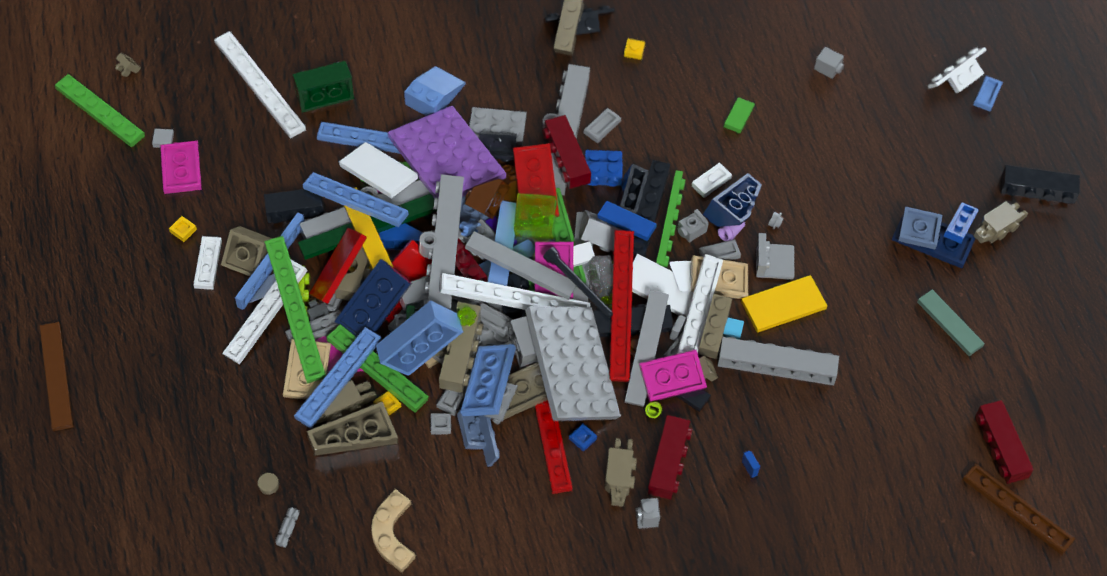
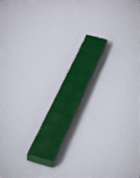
M431 193L398 205L408 210L409 213L402 224L437 212V209H434L435 198ZM370 216L378 233L396 227ZM349 223L298 242L304 259L307 260L336 249L347 228L354 230L352 224Z

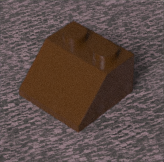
M500 179L475 186L467 193L465 204L493 219L511 186Z

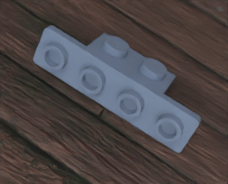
M459 411L457 416L465 449H483L486 465L492 466L499 459V449L496 445L495 432L490 421L491 418L484 415L462 416Z

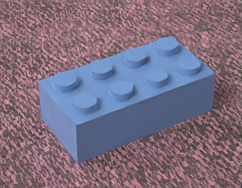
M430 300L376 345L380 364L409 376L463 333L459 315Z

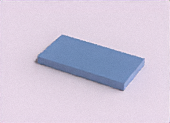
M514 344L478 346L460 411L462 416L499 414L516 350Z

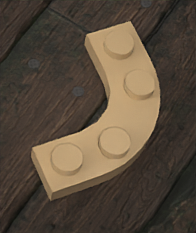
M395 489L380 505L374 515L372 536L379 554L400 572H403L416 556L395 538L393 528L397 519L411 505V501Z

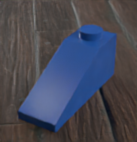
M404 223L399 227H393L380 232L379 237L385 249L402 250L410 240H414L419 245L420 236L423 232Z

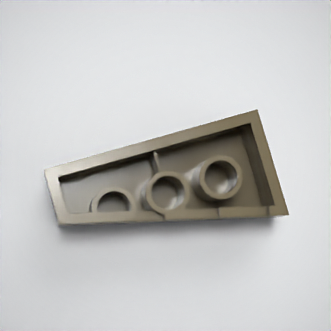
M458 302L456 309L463 333L447 345L448 354H445L439 377V388L463 393L464 386H468L470 379L468 371L473 368L475 358L472 356L473 352L478 350L479 341L477 338L478 335H482L484 324H481V306Z
M383 401L307 431V437L315 456L398 444V436Z

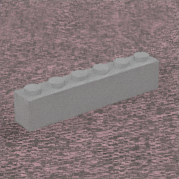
M723 337L718 367L834 385L837 378L839 356L832 353H818L813 350L795 349L791 346L782 347L772 343L763 344L753 340L745 341L734 337Z

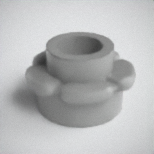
M781 212L780 214L773 213L768 224L773 227L772 229L780 227L784 219L780 217L782 215Z

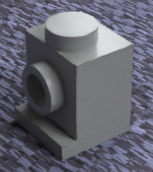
M698 209L679 221L678 224L680 236L685 237L688 242L706 233L708 228L707 219Z
M641 499L640 507L635 509L638 529L658 527L660 520L658 499Z

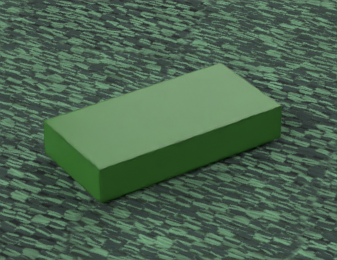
M738 97L724 127L741 134L755 104Z

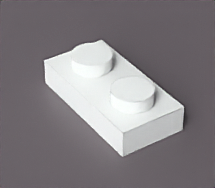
M718 163L694 180L692 187L705 198L729 181L732 174Z

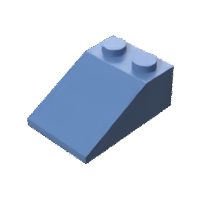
M435 66L416 78L404 91L405 105L425 116L435 114L449 105L463 88L465 82Z

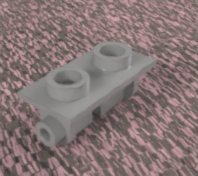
M507 383L499 414L484 416L493 418L492 421L494 423L500 424L504 420L503 418L518 386Z

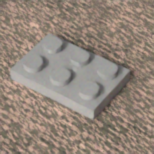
M472 107L470 128L478 138L480 132L517 134L516 145L523 146L526 112Z

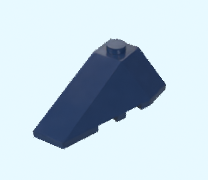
M747 173L713 198L703 216L716 226L741 225L749 219L762 184Z

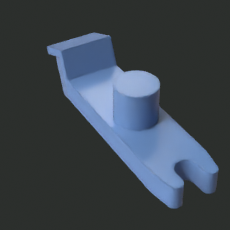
M470 218L468 223L462 221L459 229L463 230L461 235L467 237L473 234L474 231L478 232L476 228L481 226V224L475 221L476 219Z

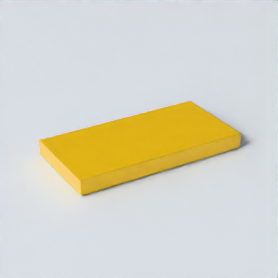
M811 275L744 297L741 300L757 333L827 309V304Z

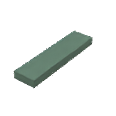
M933 289L918 299L917 303L968 356H971L984 346L985 343Z

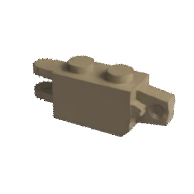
M1006 201L983 216L974 237L980 243L986 241L993 243L997 239L1002 240L1008 232H1014L1020 226L1019 222L1028 215V212L1024 210L1018 213L1017 210L1020 205L1018 203L1010 205Z
M353 381L348 382L315 424L324 421L329 423L363 409V405L376 399L377 396L372 391L362 396L360 395L369 390L371 384L364 382L355 386Z
M616 438L615 448H609L605 490L611 494V505L624 506L626 495L629 496L630 488L634 489L635 476H631V470L636 469L637 458H633L632 439H628L627 450L619 449L621 447L620 438Z

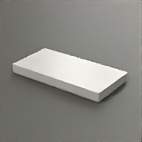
M367 142L339 161L340 167L391 199L418 179L416 172Z
M637 254L633 261L632 292L647 300L650 290L669 294L667 305H671V312L687 317L693 292H681L672 271Z

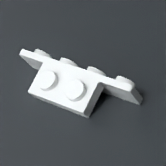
M976 47L968 52L969 56L958 59L956 61L957 64L946 68L943 75L939 74L932 78V83L928 85V88H934L948 80L955 93L962 91L984 74L975 58L985 52L986 48L978 49Z

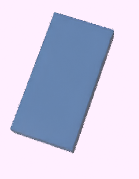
M986 76L974 106L991 111L1003 82Z

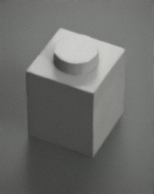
M825 47L817 57L814 69L833 79L836 73L840 74L844 67V64H842L844 56Z

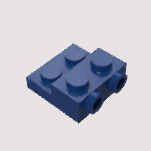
M586 150L585 160L591 171V182L586 185L621 186L623 173L622 151Z

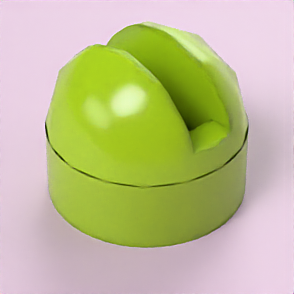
M652 401L646 406L645 412L650 418H656L662 413V406L659 402Z

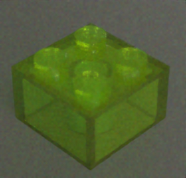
M518 193L514 223L515 236L554 239L557 208L556 196Z

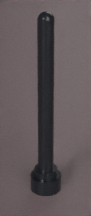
M555 247L550 248L543 258L548 263L555 264L607 317H612V310L560 259V252Z

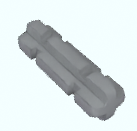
M288 509L287 517L284 518L279 531L280 534L275 540L276 545L281 547L287 546L288 538L291 536L295 526V520L299 516L297 509Z

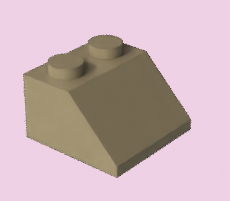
M241 226L231 229L221 265L251 276L268 253L265 241L272 238Z

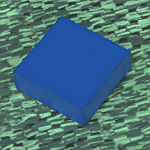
M584 424L580 425L569 436V440L583 452L597 439V435Z
M752 451L745 452L742 459L744 467L751 478L758 476L759 463Z

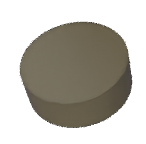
M272 473L261 475L258 479L259 490L264 494L275 493L279 488L277 476Z

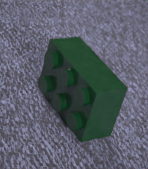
M346 61L335 62L327 66L293 74L296 98L302 113L354 99L352 77Z

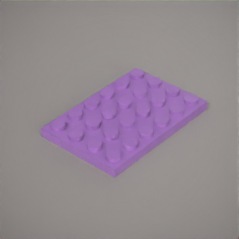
M453 106L388 132V138L413 171L417 173L419 179L434 198H439V193H435L436 182H440L441 174L464 177L462 197L467 195L475 186L496 179L502 180L506 178V172Z

